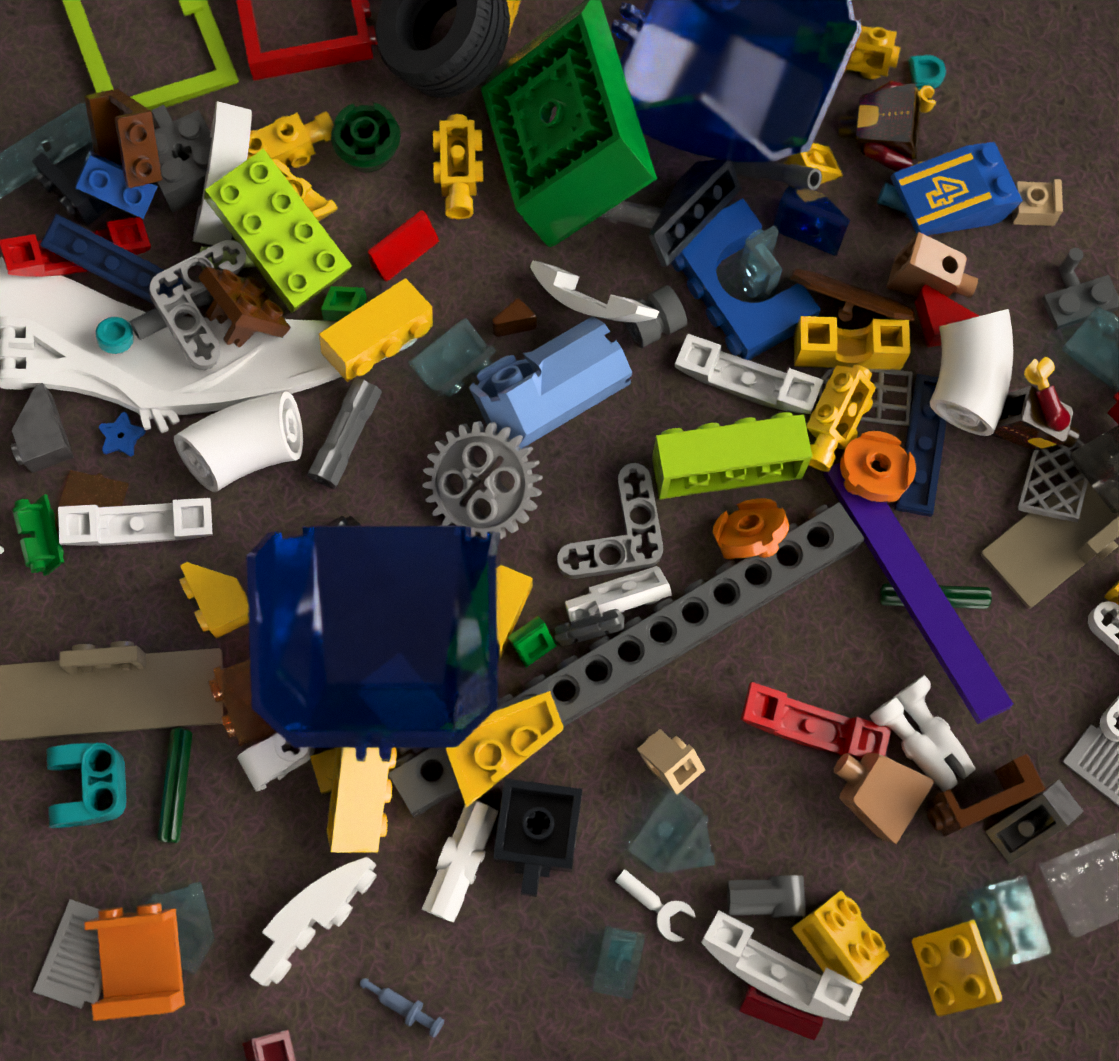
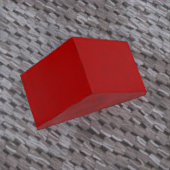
M926 284L915 301L927 348L942 345L939 326L979 317V315Z

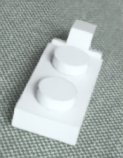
M655 566L589 587L590 593L565 601L569 620L572 622L598 613L603 616V612L612 609H618L620 613H623L625 610L640 605L654 604L662 598L672 596L670 584L661 569Z

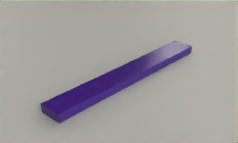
M840 463L833 465L829 472H824L823 476L865 538L864 542L977 725L1010 709L1013 702L886 502L871 501L859 495L849 493L844 487L845 479L841 473Z

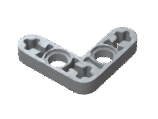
M234 240L221 241L158 273L150 282L149 295L189 363L200 370L210 369L217 364L220 357V346L192 300V297L207 289L202 282L192 281L188 277L187 271L195 265L214 269L213 264L223 259V251L227 250L230 255L237 254L235 265L225 261L218 265L217 270L227 269L235 275L238 274L245 265L246 252L244 247ZM208 258H212L213 264L209 261ZM176 274H181L182 282L188 290L184 291L181 284L173 289V297L168 298L166 294L158 295L160 283L170 287L178 283ZM182 312L191 314L196 321L194 327L189 330L179 329L174 322L175 316ZM200 330L204 333L200 334L198 338L204 348H212L209 360H206L203 356H195L198 347L192 337L198 334ZM192 338L188 343L184 340Z
M630 463L625 465L618 475V491L626 535L565 545L557 555V566L563 576L570 579L650 568L660 562L663 555V541L651 476L645 466L639 463ZM630 473H636L637 478L644 479V481L639 483L640 497L648 495V498L638 497L630 501L626 500V497L633 498L631 483L624 482L629 479ZM643 507L647 509L651 515L650 520L643 525L634 523L630 518V512L634 508ZM654 529V533L648 532L647 539L649 547H656L657 550L652 552L651 558L645 559L643 553H637L636 551L641 549V534L633 536L632 532L644 533ZM613 547L617 549L621 555L619 562L614 565L604 564L599 557L600 552L604 548ZM587 549H594L593 560L596 565L594 568H590V560L580 562L576 570H572L570 564L563 563V561L568 560L569 553H576L577 558L589 557Z

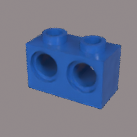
M90 150L75 182L76 189L144 219L158 188L156 182L133 188L128 187L125 184L122 165Z

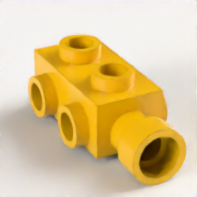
M830 20L826 34L813 32L814 28L802 26L799 28L795 54L808 56L809 53L822 55L820 65L828 66L829 70L833 73L839 74L844 73L846 70L861 72V75L867 79H877L880 76H888L889 67L896 68L901 48L894 46L897 32L888 31L881 27L871 28L853 25L846 21L836 22Z
M327 111L314 116L315 120L303 125L298 113L280 117L273 124L259 130L250 131L247 160L264 148L272 160L278 159L284 165L288 166L291 164L294 168L304 166L310 161V156L316 154L313 147L314 143L323 139L325 142L331 140L334 124Z
M453 114L446 121H440V131H433L434 152H440V162H433L434 183H441L442 197L448 196L445 199L446 216L452 219H467L473 215V198L471 196H477V182H483V161H476V151H482V130H475L474 120H468L462 114Z
M836 365L806 426L816 438L815 443L810 445L812 459L809 466L820 471L829 472L836 459L834 455L836 448L845 450L848 443L857 438L858 431L856 428L863 414L871 409L873 405L871 397L876 389L875 385L870 381L872 373L867 368L860 365H853L852 367Z

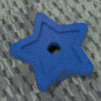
M122 412L114 423L100 424L99 430L106 437L102 448L103 454L119 451L132 457L137 439L142 437L146 430L132 425L128 414ZM124 433V437L118 438V434Z

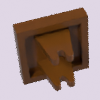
M207 266L198 278L214 298L206 313L208 320L213 321L216 318L219 324H223L229 318L232 322L223 338L227 345H231L234 342L239 348L256 331L283 338L291 328L282 316V309L276 303L269 300L264 293V286L255 278L249 276L243 278L236 276L227 269L220 271Z

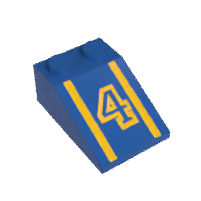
M995 142L967 145L897 171L890 176L916 234L920 232L924 235H933L1000 223L1023 202Z

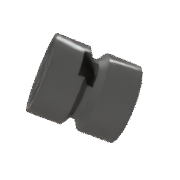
M668 285L650 292L647 295L646 301L641 298L635 300L658 310L657 318L642 322H624L635 343L640 348L658 341L661 338L662 332L670 335L687 326L684 308L674 290Z

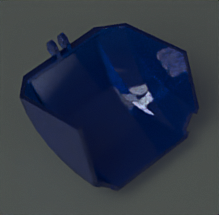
M648 0L643 12L630 3L622 2L619 13L628 22L637 25L633 29L625 22L614 19L611 26L612 33H615L619 39L628 42L620 63L642 133L661 143L689 153L736 162H774L787 156L810 151L862 32L861 21H855L852 0Z
M307 526L303 527V535L282 538V532H269L247 555L252 709L294 748L356 747L355 755L357 762H365L368 747H379V756L382 762H390L392 747H458L498 708L501 541L499 532H487L486 538L471 535V527Z

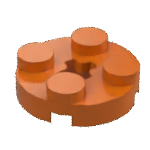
M881 431L862 433L859 438L848 443L842 454L840 469L845 479L844 487L849 493L859 495L871 501L895 502L908 489L915 477V459L911 452L907 455L906 451L900 446L902 442L889 433ZM874 461H879L880 467L886 469V471L878 472L871 465Z
M767 498L743 501L737 504L738 511L728 515L726 510L716 520L713 526V534L723 557L726 559L748 558L757 555L762 558L770 557L779 550L778 544L785 538L789 530V522L784 509L778 508L776 501Z

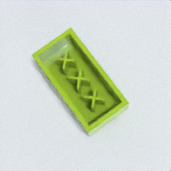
M264 148L205 189V201L234 239L244 247L247 256L291 313L348 273L352 267Z
M790 412L778 413L773 415L771 419L756 421L752 417L737 420L732 425L720 426L719 423H707L699 426L697 430L683 431L681 428L668 429L663 431L661 435H656L652 455L659 499L802 479L812 459L804 414L793 416Z

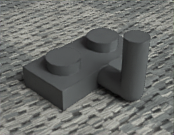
M1072 248L1059 266V274L1066 288L1044 295L1041 299L1055 330L1119 310V296L1109 275L1080 284L1074 271L1083 258V252L1079 248Z

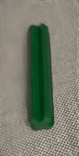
M883 584L880 588L881 604L904 606L892 585ZM939 585L953 608L986 609L991 605V590L988 587Z
M174 728L170 731L157 835L158 841L163 843H178L181 836L193 735L190 730L185 728Z

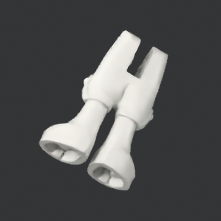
M923 675L870 714V717L876 725L887 726L903 740L901 746L905 756L913 760L927 777L935 781L934 784L944 792L948 789L951 790L958 783L952 769L960 778L965 779L975 771V767L961 743L951 732L949 724L940 717H933L925 703V696L931 688V683ZM904 710L919 725L922 734L915 731L903 714Z

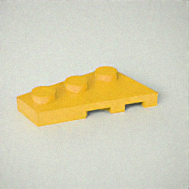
M550 691L440 731L466 807L563 731L564 727Z

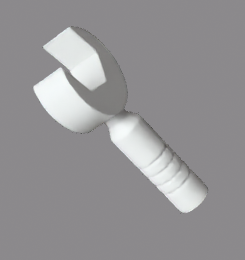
M624 869L615 882L649 910H655L658 913L656 925L664 938L674 942L685 940L671 932L670 917L682 911L696 918L692 908L682 901H671L663 905L656 894Z

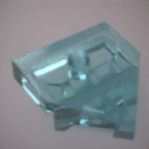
M668 787L624 848L657 873H669L677 870L715 865L714 853L711 852L707 822H709L708 815H703V809L681 792L676 795Z
M202 882L193 883L189 887L161 895L158 893L151 895L152 899L147 900L145 903H161L162 910L176 908L181 969L194 976L215 941Z

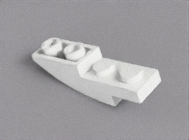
M368 857L348 863L329 872L295 896L263 930L262 933L273 940L274 943L250 976L263 986H268L271 981L278 984L292 965L287 960L294 950L299 948L302 951L315 935L316 930L312 926L316 921L327 929H330L333 924L339 927L353 909L348 904L357 891L364 894L375 880L377 875L372 871L376 864Z

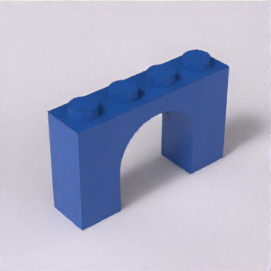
M741 199L722 209L671 264L677 272L682 270L688 278L687 286L695 299L701 298L707 306L706 315L710 323L715 328L720 326L727 336L725 337V343L729 351L734 356L739 354L741 358L751 360L793 336L800 316L818 317L821 309L807 289L799 283L766 301L757 303L743 302L735 299L722 288L716 274L719 264L725 258L759 240L762 224L746 201Z

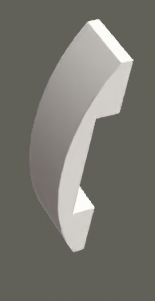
M216 102L210 134L212 142L202 202L197 211L193 242L213 246L221 241L231 240L232 238L231 233L205 201L204 193L205 189L247 160L252 110L221 102Z
M532 260L530 268L540 284L555 299L575 311L619 322H642L655 319L658 316V310L635 300L612 294L608 303L605 304L575 290L579 276L554 265Z
M687 334L675 362V368L700 382L763 406L796 413L811 414L824 381L789 368L787 373L731 355L721 351L720 344Z
M211 498L181 499L165 504L98 507L97 505L58 507L60 545H126L187 540L213 535Z
M718 910L702 941V944L718 961L753 987L783 1003L822 1017L842 1021L849 1020L863 988L861 985L827 967L822 976L751 939L753 928Z

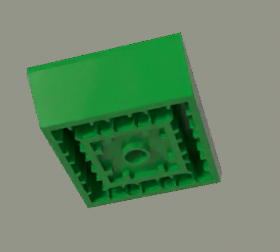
M584 0L497 66L482 86L481 91L515 209L548 247L557 245L657 179L601 0ZM556 106V115L550 122L549 118L552 115L553 107Z

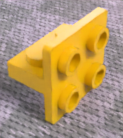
M842 891L836 893L827 902L791 928L823 972L827 967L858 984L866 980L889 956L882 937L876 931L870 929L861 917L858 905L851 898L846 897Z
M975 919L912 939L911 942L937 1016L940 1017L982 1007L1002 1000Z

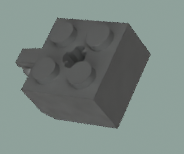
M162 105L151 110L159 127L154 131L162 181L156 183L173 213L202 199L212 138L210 137L211 132L199 110L173 121L165 106Z

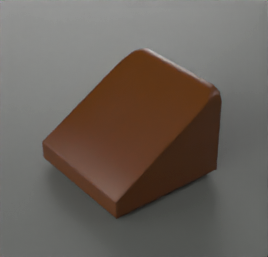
M519 298L515 299L492 319L493 334L496 337L535 330L537 329V317Z

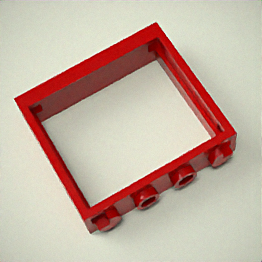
M236 0L253 81L373 59L371 45L377 44L374 25L367 26L365 19L372 17L368 0H351L358 35L262 52L252 0Z

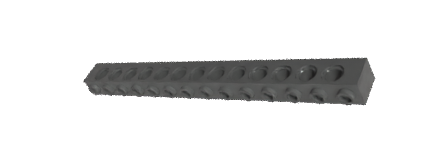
M840 502L830 508L826 504L822 505L808 515L809 521L799 527L796 523L789 525L787 535L778 544L779 550L774 555L766 558L759 557L758 555L748 557L737 564L734 560L725 563L715 571L717 576L706 583L703 579L695 581L684 590L686 595L676 601L668 598L660 602L652 609L654 614L644 620L640 617L630 620L624 625L622 633L611 640L608 636L600 638L589 647L591 652L578 659L576 655L565 659L557 666L558 672L548 678H545L543 674L537 676L524 686L526 691L514 698L511 694H508L497 700L492 705L494 710L491 712L550 691L563 727L853 552L859 548L865 538ZM807 536H820L824 540L825 546L820 548L812 546ZM779 553L789 554L794 560V565H781L776 555ZM751 571L757 572L762 576L764 583L752 585L746 580L745 574ZM718 590H725L731 594L733 602L721 604L716 601L713 593ZM686 609H694L700 613L702 620L694 624L684 620L682 612ZM655 628H663L670 634V640L658 643L652 639L650 632ZM623 647H632L638 652L639 658L634 662H625L619 657L618 651ZM592 666H600L606 671L607 677L600 682H594L587 677L586 671ZM567 685L574 690L575 696L569 701L562 702L555 698L554 690L558 686ZM475 714L464 720L462 723L478 718L480 716L479 714ZM441 735L426 744L428 750L414 757L411 753L396 761L395 770L388 773L414 818L460 790ZM435 763L442 766L443 775L439 780L428 782L423 779L422 773L427 765Z

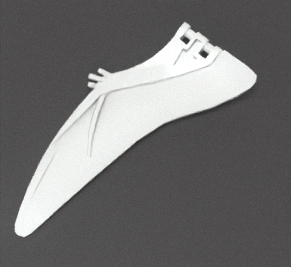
M3 257L0 258V388L24 390L35 388L36 385L43 383L47 389L71 391L94 396L137 412L141 417L144 430L151 429L150 419H154L160 432L164 433L169 431L164 417H167L174 425L180 422L177 415L219 411L247 400L286 391L293 394L342 377L321 354L319 333L338 321L285 319L291 328L283 338L256 331L238 348L234 342L231 345H227L223 340L232 324L229 318L223 324H219L216 318L213 321L204 318L220 346V357L217 364L207 370L197 369L189 363L168 327L142 340H139L133 331L134 341L127 351L119 354L107 353L97 343L96 328L98 324L110 317H120L129 322L146 312L113 300L62 275L43 277L8 275ZM182 316L174 322L179 329L189 330L194 327L196 321L194 317ZM200 330L198 334L192 337L198 347L195 356H203L206 360H209L212 348H204L198 338L200 334L204 333ZM192 338L184 340L188 343ZM414 338L403 345L399 352L413 345L418 338Z

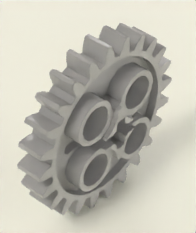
M481 421L473 422L472 431L467 424L459 426V435L453 430L446 432L449 443L443 440L436 441L435 445L440 454H428L427 457L434 463V466L424 468L423 472L432 476V480L422 484V486L427 489H433V494L425 500L430 503L437 502L438 507L433 511L432 515L436 516L443 513L446 516L442 524L443 527L452 523L456 524L454 535L458 536L466 529L468 530L469 541L474 540L479 532L483 542L491 540L492 532L499 540L506 536L505 528L511 533L519 530L516 520L523 524L529 521V517L524 510L533 511L537 509V505L530 500V497L542 494L541 490L533 487V483L543 479V477L539 474H532L531 469L539 464V460L528 461L527 456L533 448L521 449L519 447L523 439L522 435L509 439L510 427H505L497 433L496 422L488 423L485 431ZM476 446H480L486 451L487 461L484 465L477 463L474 459L473 453ZM502 456L504 459L502 464L484 481L486 487L477 490L469 499L467 505L462 506L461 502L465 496L480 483L481 479L478 476L489 472L498 457ZM503 471H508L513 475L515 483L512 489H507L501 483ZM453 474H457L463 479L464 487L462 492H458L452 487L451 477ZM480 498L490 503L491 514L489 516H484L480 513L478 509Z

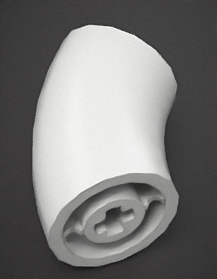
M1009 309L939 326L942 342V360L939 379L930 400V407L945 421L973 434L983 436L993 434L1008 396L1013 365V334Z
M286 391L247 400L211 414L174 435V443L181 459L193 476L205 488L212 492H217L233 481L254 471L300 459L303 449V429L297 404L293 396Z

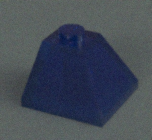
M789 185L780 200L772 231L837 256L850 220L824 194L817 192V190Z

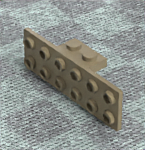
M1119 441L1092 462V473L1089 477L1078 523L1029 513L981 552L982 558L1027 608L1031 609L1092 558L1097 556L1100 560H1103L1118 547L1114 540L1119 537ZM1085 479L1075 483L1081 492ZM1070 486L1059 491L1065 500L1076 495ZM1053 494L1045 500V503L1051 508L1059 504L1060 501ZM1079 500L1069 504L1075 513ZM1064 507L1057 510L1059 512L1068 513Z
M116 641L110 644V648L96 649V646L92 644L74 645L71 651H60L59 661L0 665V741L222 724L225 721L223 652L220 648L145 654L137 645L134 646L133 642Z

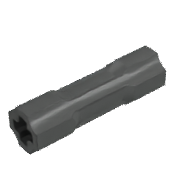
M354 378L327 439L307 474L313 481L332 489L337 487L348 464L351 452L382 393L376 385L364 379Z

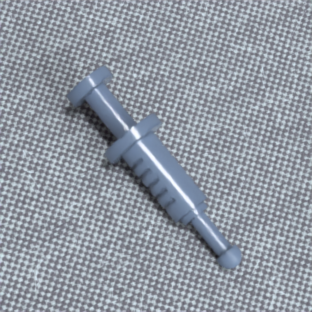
M363 978L360 981L362 988H367L378 995L379 1002L405 1017L406 1025L411 1026L416 1020L431 1029L429 1035L435 1037L441 1030L444 1019L438 1017L437 1020H434L421 1012L423 1008L421 1001L418 1000L414 1004L389 988L380 989L369 982L367 978Z

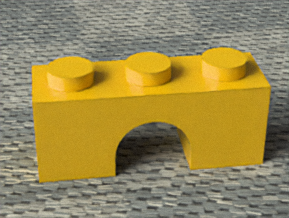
M800 316L794 331V366L835 368L836 365L845 367L860 365L867 369L901 370L910 355L909 320L872 319L867 327L847 330L837 327V317Z

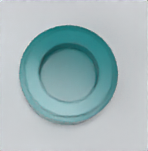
M106 318L96 328L97 343L107 353H123L133 344L132 326L123 318Z

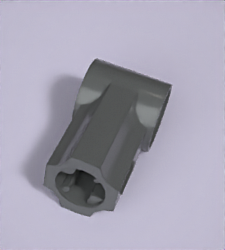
M786 875L768 877L769 880L727 881L729 916L771 915V918H779V916L806 917L804 876Z

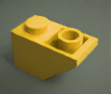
M188 562L180 565L185 575L184 578L179 579L187 598L190 600L195 597L200 609L195 611L194 614L203 632L210 630L217 639L257 619L247 595L237 578Z

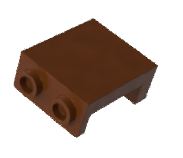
M119 89L85 95L94 153L118 164L122 163L125 184L130 188L162 181L152 112Z
M1028 753L995 770L1004 789L1001 793L965 809L959 807L950 789L928 800L927 803L930 809L926 810V814L935 831L941 830L944 837L1045 791L1046 788Z

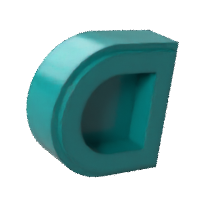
M933 55L910 56L908 62L912 83H916L918 90L927 85L934 89L943 82L946 75V67L941 59Z

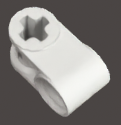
M287 727L265 741H261L244 750L237 758L255 791H261L267 788L266 783L275 778L281 780L287 773L310 760V756L315 752V743L313 738L303 729ZM294 737L299 741H303L299 745L300 752L298 754L287 751L292 746L290 740Z

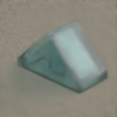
M608 926L604 928L592 991L628 999L632 998L645 934Z

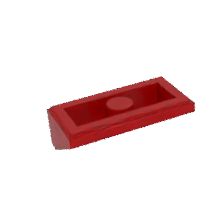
M423 210L419 211L368 250L372 268L384 281H389L439 242V238L427 214Z

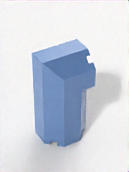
M592 316L534 351L523 353L524 360L516 361L514 355L505 356L482 369L477 375L479 380L478 386L472 383L469 389L486 424L496 422L497 433L505 427H510L509 439L522 435L523 439L519 445L522 449L630 385L631 368L617 340L611 343L604 336L610 332L606 324Z

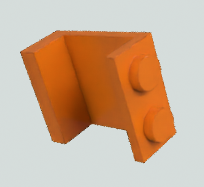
M161 903L139 905L137 906L136 913L123 914V907L99 910L97 918L84 922L85 930L97 929L103 985L104 998L92 1004L93 1021L172 1013L185 1005L176 908L162 910Z

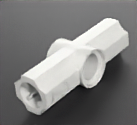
M474 801L468 807L464 805L454 834L447 839L436 866L438 872L422 910L454 923L463 904L469 884L474 883L477 868L480 862H483L486 853L484 848L499 811L478 801Z

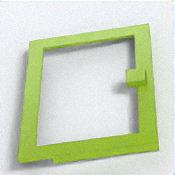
M62 0L96 93L113 90L81 1ZM207 0L178 1L184 17L191 14L195 15L216 70L131 96V98L150 111L162 105L166 108L239 83Z

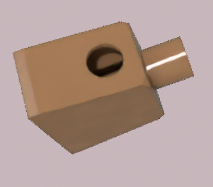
M918 232L894 258L886 288L918 297L921 289L926 284L947 297L954 292L971 298L976 290L978 278L963 273L967 260L965 254Z
M846 753L840 757L833 770L835 774L847 781V784L840 793V800L877 837L897 844L935 782L933 779L875 753H866L860 762Z

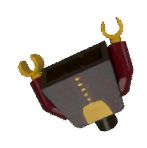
M888 81L871 93L863 94L859 98L858 116L839 118V135L841 138L856 137L863 155L895 172L914 166L912 160L917 159L921 112L931 111L936 104L934 100L927 99L932 98L935 93L934 89L927 85L918 91L916 83L904 84Z
M1044 357L1039 363L1037 359H1034L1027 366L1024 372L1025 378L1031 384L1037 385L1038 389L1028 386L1008 393L1002 415L993 434H991L992 436L1032 450H1040L1056 445L1071 448L1076 444L1080 432L1078 428L1070 425L1073 416L1072 407L1059 400L1054 384L1049 385L1047 380L1055 369L1051 359Z

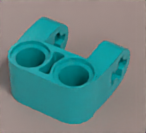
M77 743L53 746L46 749L48 770L62 771L82 768L83 801L49 806L50 828L92 825L111 821L122 815L127 802L124 758L119 751L106 743ZM105 754H110L112 760L109 768L98 772L96 768L98 759ZM111 792L113 803L107 810L100 811L98 808L99 798L104 793Z

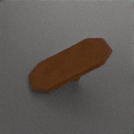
M795 269L790 275L789 279L808 289L845 301L838 313L842 321L851 320L854 305L891 318L914 321V309L888 297L816 272Z

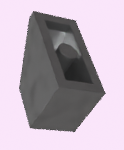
M43 383L36 385L12 428L16 443L11 445L17 463L19 465L24 464L32 473L74 458L52 394Z
M1057 780L1048 786L1045 791L1030 798L985 832L1010 864L1069 826L1083 810L1062 782Z

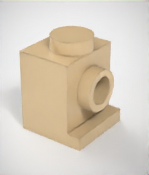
M1054 179L1053 183L1017 181L1015 186L1023 202L1011 212L1012 224L1054 226L1063 212L1062 181Z
M661 729L649 736L637 748L647 767L676 795L705 771L693 747L690 745L686 746L677 736L671 739Z

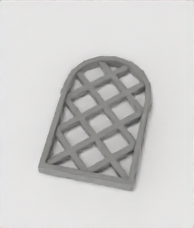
M1078 439L1073 447L1067 448L1059 445L1061 449L1051 454L1046 448L1040 449L1045 457L1036 460V457L1040 450H1034L1030 458V466L1018 510L1078 523L1089 477L1092 473V454L1088 446ZM1078 447L1085 455L1075 458L1070 450ZM1065 453L1071 461L1060 466L1054 458ZM1088 459L1086 471L1080 463ZM1050 461L1055 469L1044 474L1039 465ZM1076 466L1081 475L1070 479L1065 470ZM1034 468L1040 477L1030 481ZM1060 474L1066 482L1055 487L1048 478ZM1085 479L1081 492L1075 483ZM1044 481L1050 490L1039 495L1033 486ZM1070 486L1076 495L1065 500L1059 491ZM1027 490H1029L1034 498L1024 502ZM1054 494L1060 503L1049 508L1043 499ZM1079 500L1075 513L1069 504ZM1038 502V503L1041 505L1042 508L1034 507V506H1030V505H1032V504ZM1064 507L1068 513L1059 512L1057 510Z

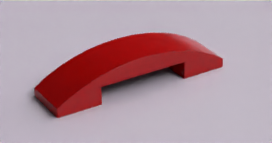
M140 217L106 222V229L93 231L94 234L135 255L151 250V244L143 220ZM35 234L0 240V249L8 275L43 277L88 271L40 246L42 240L37 241Z
M753 682L749 683L741 715L742 721L775 736L841 756L848 753L859 761L862 760L866 753L886 756L891 729L887 726H878L874 722L860 717L848 718L788 698L787 693Z

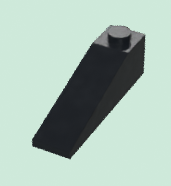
M730 158L696 161L678 179L649 233V238L661 266H668L742 189Z

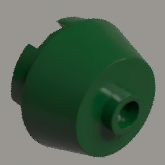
M374 102L373 106L361 105L355 107V103L346 106L337 115L331 132V143L335 153L352 168L361 172H375L384 168L395 154L401 139L400 128L396 119L388 109Z

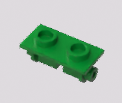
M44 494L33 504H30L29 499L17 500L14 502L15 508L12 509L18 534H31L32 537L20 540L25 566L30 568L31 573L43 572V576L49 575L64 563L63 546L59 544L55 527V514L50 507L48 495Z

